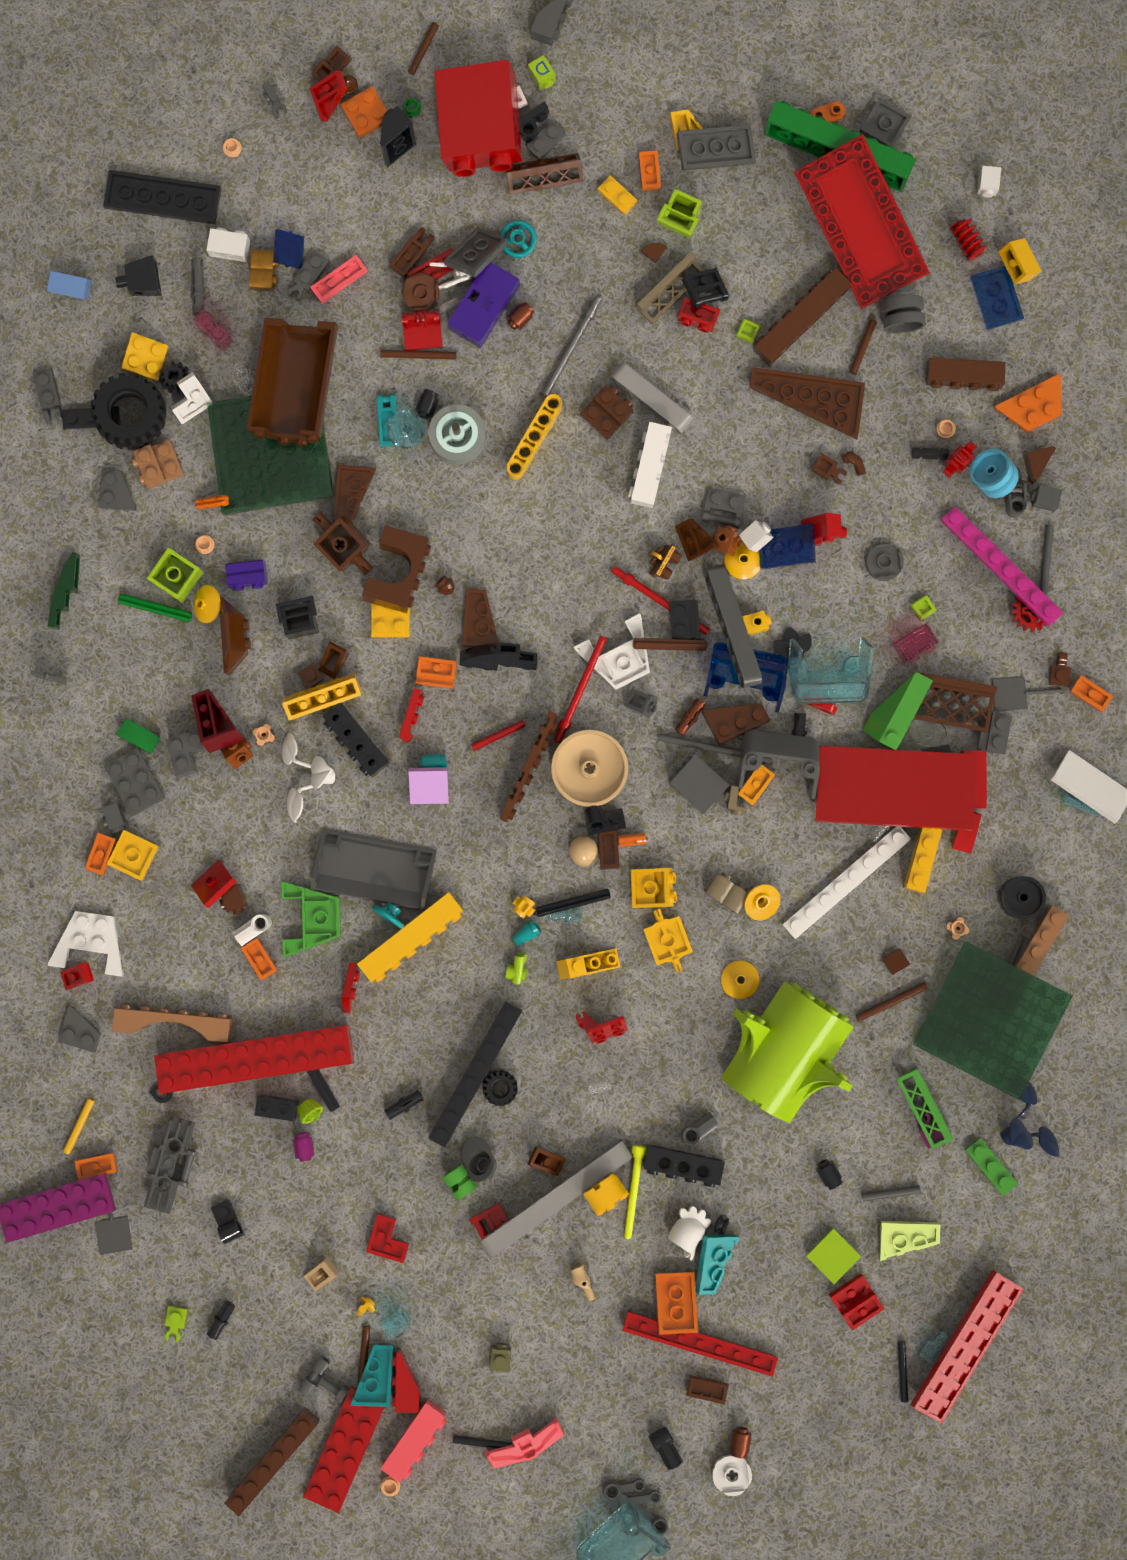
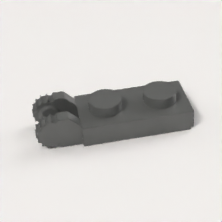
M50 369L34 373L33 378L45 422L47 424L52 423L49 413L51 409L55 410V416L58 421H62L61 403L53 371Z

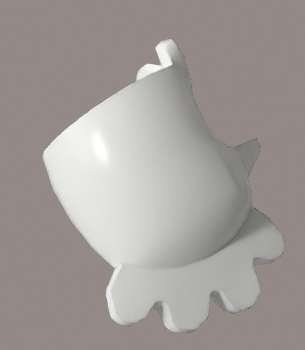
M690 1206L688 1210L685 1208L679 1210L680 1219L676 1221L668 1235L670 1241L684 1249V1256L686 1258L689 1257V1260L694 1258L695 1248L698 1242L703 1240L705 1229L711 1223L709 1218H705V1210L700 1209L697 1212L694 1206Z

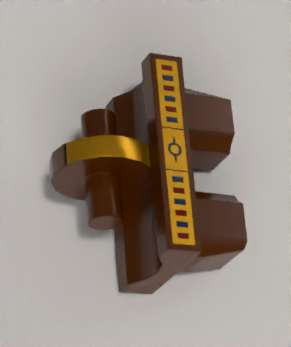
M671 544L670 546L665 545L663 549L658 547L655 552L649 551L648 555L652 557L649 564L653 566L649 573L651 576L667 580L670 578L673 571L667 568L666 565L669 561L677 564L682 557L676 551L677 547Z

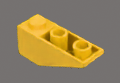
M616 948L556 961L560 980L620 967Z

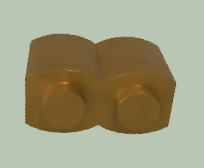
M252 249L249 287L251 290L274 292V287L278 286V275H275L276 268H279V257L276 256L275 251Z

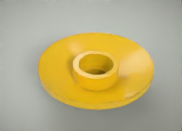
M741 542L734 557L725 554L724 564L727 571L733 577L749 579L759 572L762 566V555L760 551L754 552L749 550L745 543ZM742 556H745L747 558V562H742L740 558Z
M204 585L195 594L193 602L196 618L202 623L213 622L220 611V596L216 588L211 585Z
M761 884L754 887L745 898V912L754 920L770 918L779 908L780 894L775 887L769 884Z
M734 961L724 968L721 974V985L730 997L745 999L756 992L759 986V974L756 968L749 962ZM739 976H742L744 978V982L742 984H739L737 982V978Z

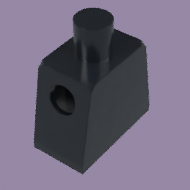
M153 255L125 264V275L115 277L117 288L127 287L131 296H162L157 262Z

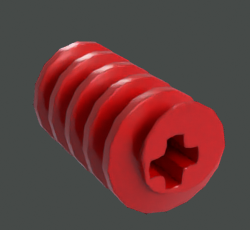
M972 218L960 220L949 228V230H954L952 233L953 237L958 236L956 242L962 243L960 249L965 250L963 255L969 256L967 262L982 255L987 245H980L984 240L983 238H976L980 232L973 233L976 225L969 226Z

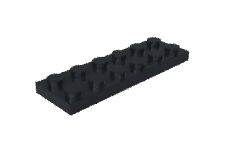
M109 170L103 206L105 209L216 225L222 188L218 185Z

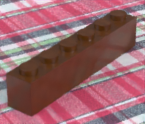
M837 268L832 272L830 270L827 271L821 278L823 281L819 285L815 283L809 289V294L805 298L802 296L795 303L796 307L792 311L788 309L782 315V320L778 324L775 322L768 329L769 333L765 337L762 335L756 340L754 352L769 367L850 289L852 283Z
M305 1407L228 1496L224 1504L239 1517L318 1425L320 1419Z

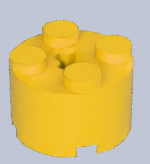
M614 1171L582 1193L597 1216H600L606 1210H611L617 1205V1201H621L629 1195Z

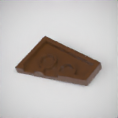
M466 589L462 646L475 647L499 643L486 591Z
M762 703L708 709L701 712L718 745L770 721Z

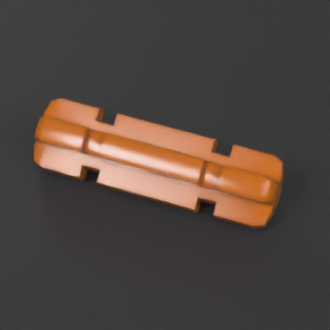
M219 495L218 497L199 498L195 500V507L197 509L220 507L221 505L227 506L229 504V497L227 495Z

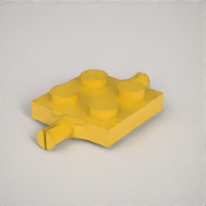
M661 908L657 911L655 910L653 913L657 922L653 926L643 929L655 963L660 965L665 962H672L675 973L679 972V970L683 971L679 959L693 951L681 918L677 916L672 919H664Z

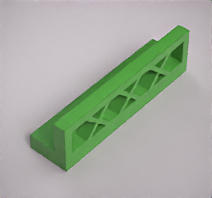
M917 1067L896 1078L932 1150L953 1140ZM913 1076L916 1082L914 1090L905 1088L902 1081ZM915 1094L923 1096L925 1101L922 1108L913 1104L912 1101ZM916 1109L921 1110L920 1116ZM924 1112L933 1115L932 1125L923 1123L922 1116ZM935 1121L939 1128L934 1127ZM932 1130L940 1131L944 1139L933 1143L930 1137Z

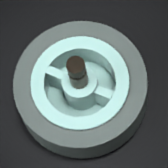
M460 404L449 405L439 410L430 422L428 435L431 447L435 454L443 461L451 464H465L474 460L482 452L486 443V430L481 416L474 409Z

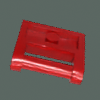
M500 1202L469 1219L471 1225L474 1224L481 1239L488 1234L480 1220L485 1218L492 1231L509 1220Z

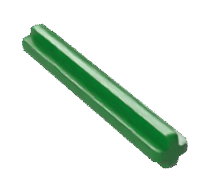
M122 593L118 598V603L186 622H190L192 619V613L186 610Z

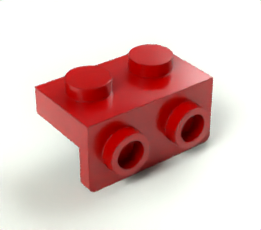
M684 298L677 321H680V324L687 327H697L701 332L713 333L720 309L706 304L694 309L691 305V299Z

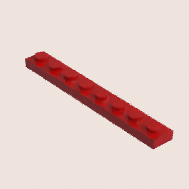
M627 1311L622 1331L772 1377L778 1360L776 1355L700 1332L658 1335L657 1319Z

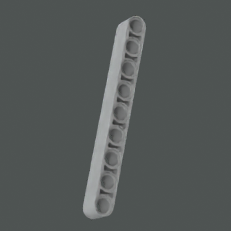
M622 1140L617 1142L486 1235L479 1242L490 1258L494 1257L622 1166L633 1155Z

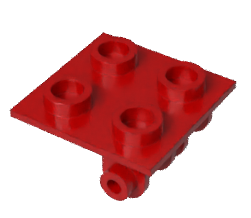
M439 310L402 313L405 350L443 347Z

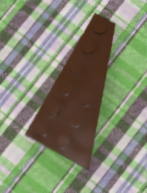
M752 368L751 389L856 440L858 439L865 383Z
M551 711L547 715L548 722L542 726L538 735L539 740L535 741L522 769V775L517 780L513 789L514 792L510 795L501 814L500 820L506 823L508 820H513L517 812L514 808L517 802H522L525 795L522 791L525 785H530L534 777L531 775L533 769H537L542 760L540 754L542 750L546 752L550 744L549 735L550 733L554 734L559 725L557 715Z

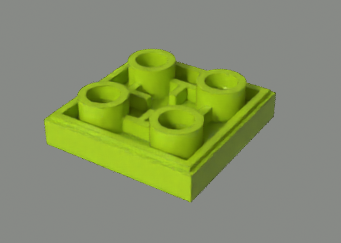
M834 1228L805 1255L833 1284L861 1258L858 1252Z

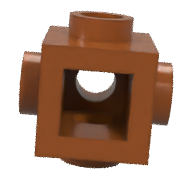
M728 525L725 528L718 526V529L713 534V540L719 547L714 550L734 557L736 550L741 545V538L739 537L740 534L736 532L737 529Z
M246 738L244 741L220 749L224 758L234 769H237L254 756L250 750L252 745Z

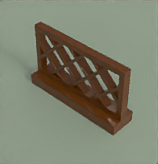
M920 673L933 680L930 689L934 694L923 699L921 703L926 705L930 713L926 716L915 714L913 719L988 732L997 686ZM943 689L948 690L952 695V698L943 703L938 695ZM962 693L968 694L972 700L964 706L957 699V696ZM936 696L941 705L932 711L926 701ZM981 696L989 698L988 706L983 710L976 702ZM955 699L960 709L951 714L946 704ZM974 703L980 712L970 717L964 708ZM941 707H944L949 715L944 720L938 719L934 714ZM962 710L968 720L964 723H957L953 716ZM982 714L985 719L984 727L976 726L972 719Z

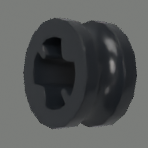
M719 1215L714 1231H720L724 1235L729 1218L724 1219L722 1215Z

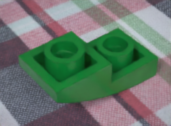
M126 718L115 734L148 754H152L161 737Z

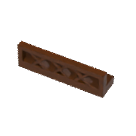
M579 153L514 164L511 170L506 171L510 194L584 181ZM578 167L579 176L571 178L567 175L570 169ZM557 171L561 174L558 180L555 181L548 178L551 172ZM533 175L542 177L539 184H533L529 181ZM520 178L524 181L521 187L513 188L511 179Z

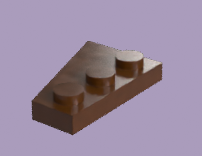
M338 465L333 522L339 517L346 516L353 524L376 468Z

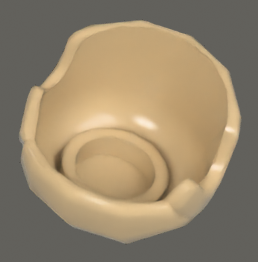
M578 836L572 840L569 846L570 857L575 864L586 867L595 863L599 852L597 844L590 837Z

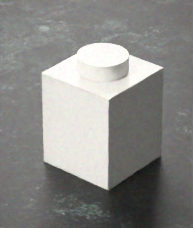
M981 167L978 177L977 194H982L983 197L987 198L996 196L1000 186L1001 167Z
M756 520L739 535L748 549L754 552H758L774 538L770 533L771 528L765 522L761 523Z

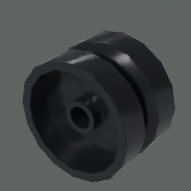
M1027 876L1014 877L1002 884L998 893V902L1006 915L1017 919H1028L1042 911L1046 903V893L1038 880ZM1021 895H1024L1023 900L1020 899Z

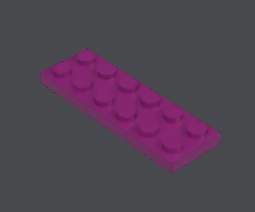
M102 1173L1 1203L0 1222L6 1243L116 1211L107 1174Z

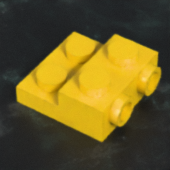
M672 868L632 869V908L674 907L673 903L677 901V894L673 891V883H676V874L672 872Z

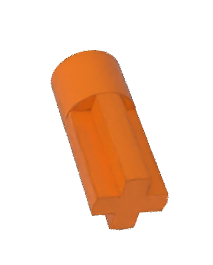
M645 833L618 836L619 847L646 844Z

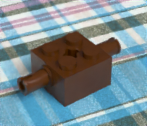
M319 512L316 515L317 517H314L312 520L324 532L313 544L339 572L346 570L354 563L364 576L367 575L374 567L366 561L362 553L371 543L346 516L339 517L332 524L322 512ZM342 540L345 542V543H344V546H345V547H341V546H340V545L342 544V542H341Z

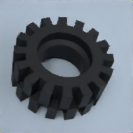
M494 1071L487 1076L483 1083L484 1097L494 1106L508 1105L517 1095V1081L507 1071ZM497 1081H504L508 1086V1091L503 1096H498L493 1092V1085Z

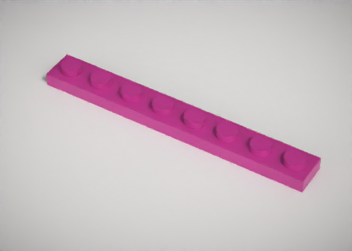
M956 506L941 518V522L1048 627L1063 615V612Z

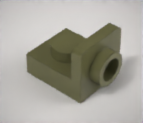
M496 1343V1346L492 1345L490 1371L509 1372L511 1347H507L508 1344Z

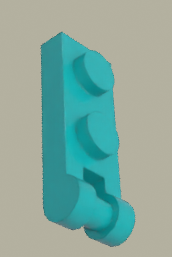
M392 393L390 396L378 394L377 411L380 447L399 446L396 393ZM390 403L391 407L384 408L383 405Z

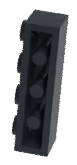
M339 703L323 716L326 720L323 724L330 732L334 730L338 735L335 739L342 747L346 745L350 750L347 754L353 761L358 760L361 764L359 769L365 776L370 775L373 778L390 764L342 703Z

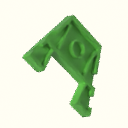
M281 882V899H302L303 939L282 940L283 957L291 956L341 937L340 898L287 882Z

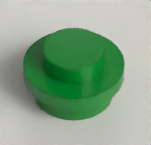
M409 98L403 103V112L409 117H416L421 112V103L415 98Z

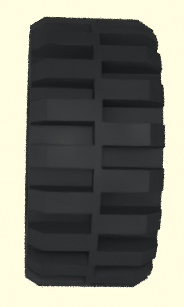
M120 373L118 378L114 379V376L109 377L108 383L103 381L99 385L101 389L95 390L93 394L95 398L91 400V416L102 438H105L111 445L115 444L117 448L123 449V447H127V450H133L136 446L139 449L143 448V444L147 442L149 445L153 443V438L160 436V430L166 424L165 404L155 384L151 381L148 382L147 378L143 376L137 377L134 373H130L129 376ZM125 397H137L143 400L147 408L144 419L131 427L120 426L111 417V409L114 404Z

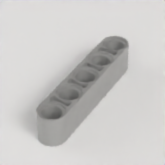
M621 362L609 376L616 385L666 425L672 427L676 433L682 434L692 422L693 418L690 414L626 363Z

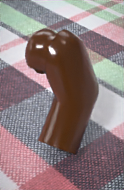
M852 451L842 455L844 463L854 465L857 476L866 474L863 460L860 456Z

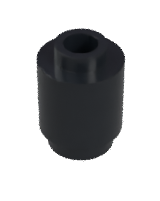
M424 389L423 393L420 394L415 411L418 413L417 416L423 419L433 417L438 403V394L436 392Z
M825 1159L817 1164L816 1171L825 1187H828L829 1190L835 1189L843 1183L841 1180L842 1176L833 1160L828 1161V1159Z

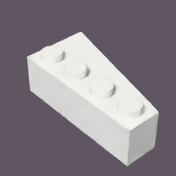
M649 422L648 431H644L641 442L644 443L643 450H639L637 461H640L639 468H635L633 479L636 480L635 486L630 487L628 495L631 498L632 504L653 508L672 427Z

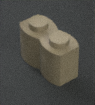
M717 873L704 893L735 914H738L744 905L748 888L740 883L735 885L731 882L732 878L725 873L721 875Z

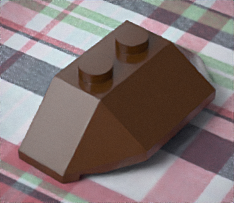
M220 597L224 673L231 675L248 655V649H251L250 638H247V631L250 629L249 620L223 597Z

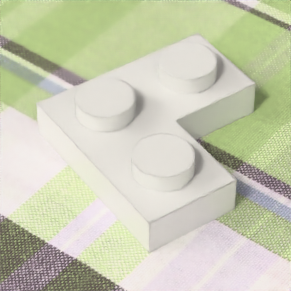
M193 372L176 382L186 397L170 408L181 424H184L213 405V402Z

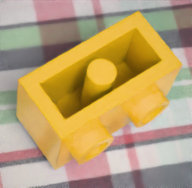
M1025 238L1011 241L998 251L1015 285L1032 280L1042 271Z

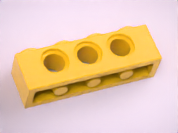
M354 672L283 697L282 704L288 719L292 720L361 696L362 689Z

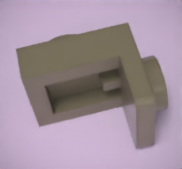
M731 786L730 790L726 789L724 801H728L727 810H731L730 814L742 815V812H747V808L736 806L739 791L737 786Z

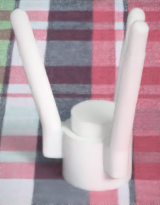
M430 262L429 264L430 266L447 267L444 262ZM453 270L455 279L438 285L439 290L471 280L472 276Z

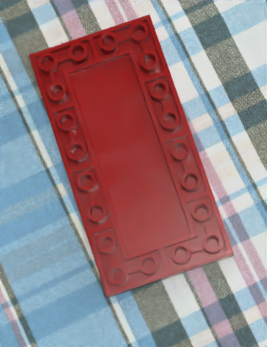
M863 134L794 171L845 277L852 283L850 288L861 309L930 273Z
M820 746V771L815 822L972 831L976 754Z

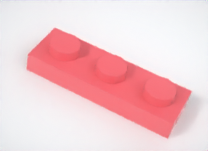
M355 255L310 288L321 304H323L368 271L358 256Z

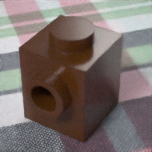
M240 884L233 885L221 896L222 899L219 900L222 909L226 910L227 913L232 912L233 915L243 912V908L248 906Z

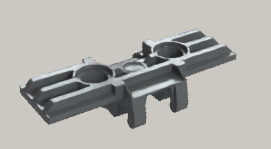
M168 1116L160 1146L154 1145L147 1169V1173L151 1174V1181L143 1207L170 1214L178 1185L188 1187L189 1182L187 1180L194 1156L197 1155L196 1151L188 1149L195 1122ZM172 1140H177L179 1142V1150H174L169 1147V1144ZM181 1154L186 1155L180 1179L174 1177L177 1159ZM161 1178H166L169 1181L167 1189H162L159 1186Z

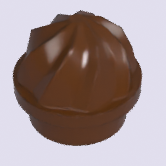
M344 76L348 88L345 94H353L358 88V82L353 76Z
M443 576L435 585L438 589L437 592L444 595L452 594L454 591L452 579Z

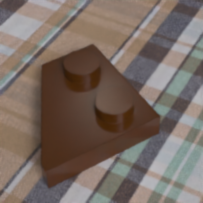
M693 518L687 519L675 526L688 561H693L719 547L713 538Z

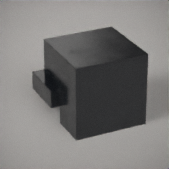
M313 596L275 604L279 623H283L285 636L289 640L319 633L315 617L317 610Z

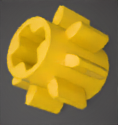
M525 895L522 898L517 896L512 902L515 905L512 910L523 919L526 915L530 917L535 911L532 908L535 903Z

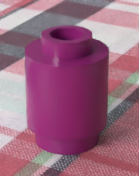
M309 1132L295 1134L293 1140L295 1159H299L300 1162L311 1160V1156L315 1154L312 1137H310Z

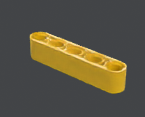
M550 394L546 397L507 464V474L511 479L518 480L524 475L561 412L562 401L558 395ZM551 401H555L558 403V406L550 408L548 404ZM546 417L549 419V422L543 425L539 423V419ZM536 433L540 437L538 440L533 441L529 436ZM525 449L530 452L527 457L520 455V452ZM513 466L521 468L518 473H512L510 469Z

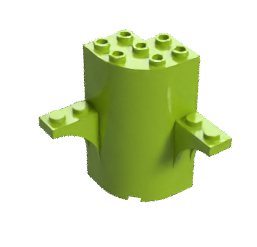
M784 981L761 1017L758 1015L755 1017L753 1013L746 1009L743 1012L736 1008L732 1015L738 1019L741 1025L742 1037L738 1051L721 1076V1079L747 1100L760 1106L762 1110L790 1124L805 1100L817 1090L835 1086L849 1092L854 1086L847 1081L848 1076L840 1071L837 1073L835 1071L836 1067L830 1063L854 1026L848 1022L850 1019L847 1016L838 1013L835 1007L828 1003L826 1005L821 999H815L814 994L806 988L803 989L795 982L791 985Z

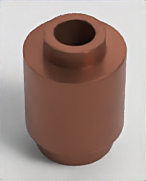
M523 302L507 316L509 320L507 323L513 330H521L533 318L532 315L535 312L530 305Z
M737 1427V1429L732 1430L731 1456L736 1458L747 1457L752 1433L748 1432V1428Z

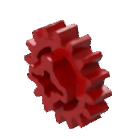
M972 441L967 443L965 447L960 445L945 461L948 465L943 470V473L948 478L954 475L955 472L960 474L975 458L972 454L977 446Z
M1018 597L1015 598L1017 603L1011 604L1015 610H1012L1010 614L1015 615L1012 621H1018L1017 628L1022 625L1024 632L1030 628V632L1033 633L1035 628L1040 631L1042 630V625L1047 626L1042 620L1037 623L1038 617L1035 614L1032 615V612H1028L1029 608L1027 606L1020 608L1023 602Z

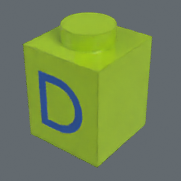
M544 55L528 64V72L539 90L550 88L556 81L555 72Z

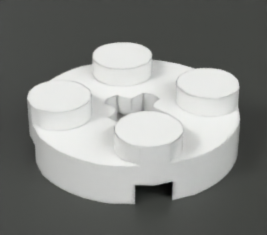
M727 1454L716 1460L712 1470L714 1485L723 1494L737 1496L742 1494L750 1485L752 1472L744 1458H736L731 1456V1454ZM730 1470L737 1472L734 1480H731L728 1476L726 1477Z

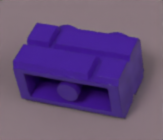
M263 559L225 564L227 586L233 589V591H243L244 587L252 586V589H261L263 585L268 584L266 563Z

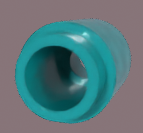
M446 754L422 755V759H419V767H447Z

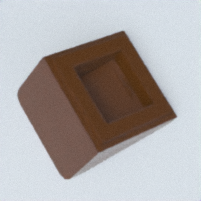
M900 948L882 958L892 975L910 965Z

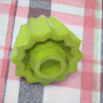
M311 1098L303 1101L297 1109L301 1123L305 1125L317 1121L323 1112L324 1106Z

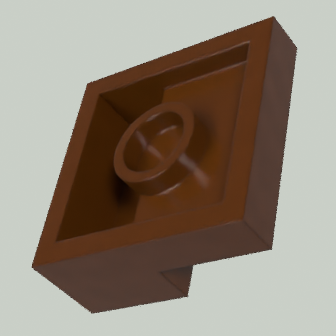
M605 385L580 413V416L606 440L633 414V404L626 398L622 400L618 396L619 391L612 385L610 387Z

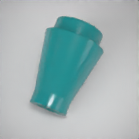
M534 920L527 921L512 936V939L519 946L522 943L539 937L538 934L541 933V929Z

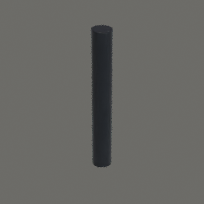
M898 1341L901 1402H909L905 1341Z
M453 1436V1443L493 1449L512 1445L510 1442Z

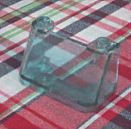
M627 1502L578 1546L576 1558L577 1560H643L650 1552L656 1557H661L671 1548L668 1540L639 1509Z

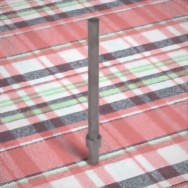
M595 296L590 307L586 308L583 314L584 318L541 393L542 396L547 397L550 394L589 322L593 321L596 310L602 301L600 297Z

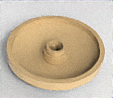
M583 730L568 736L557 747L551 765L552 778L558 791L568 801L583 807L601 806L613 800L623 789L628 776V760L622 746L613 737L597 730Z

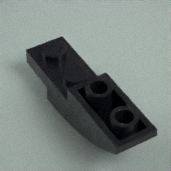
M484 644L460 651L459 665L487 671H497L498 665L517 667L524 670H536L537 653L520 651V644Z

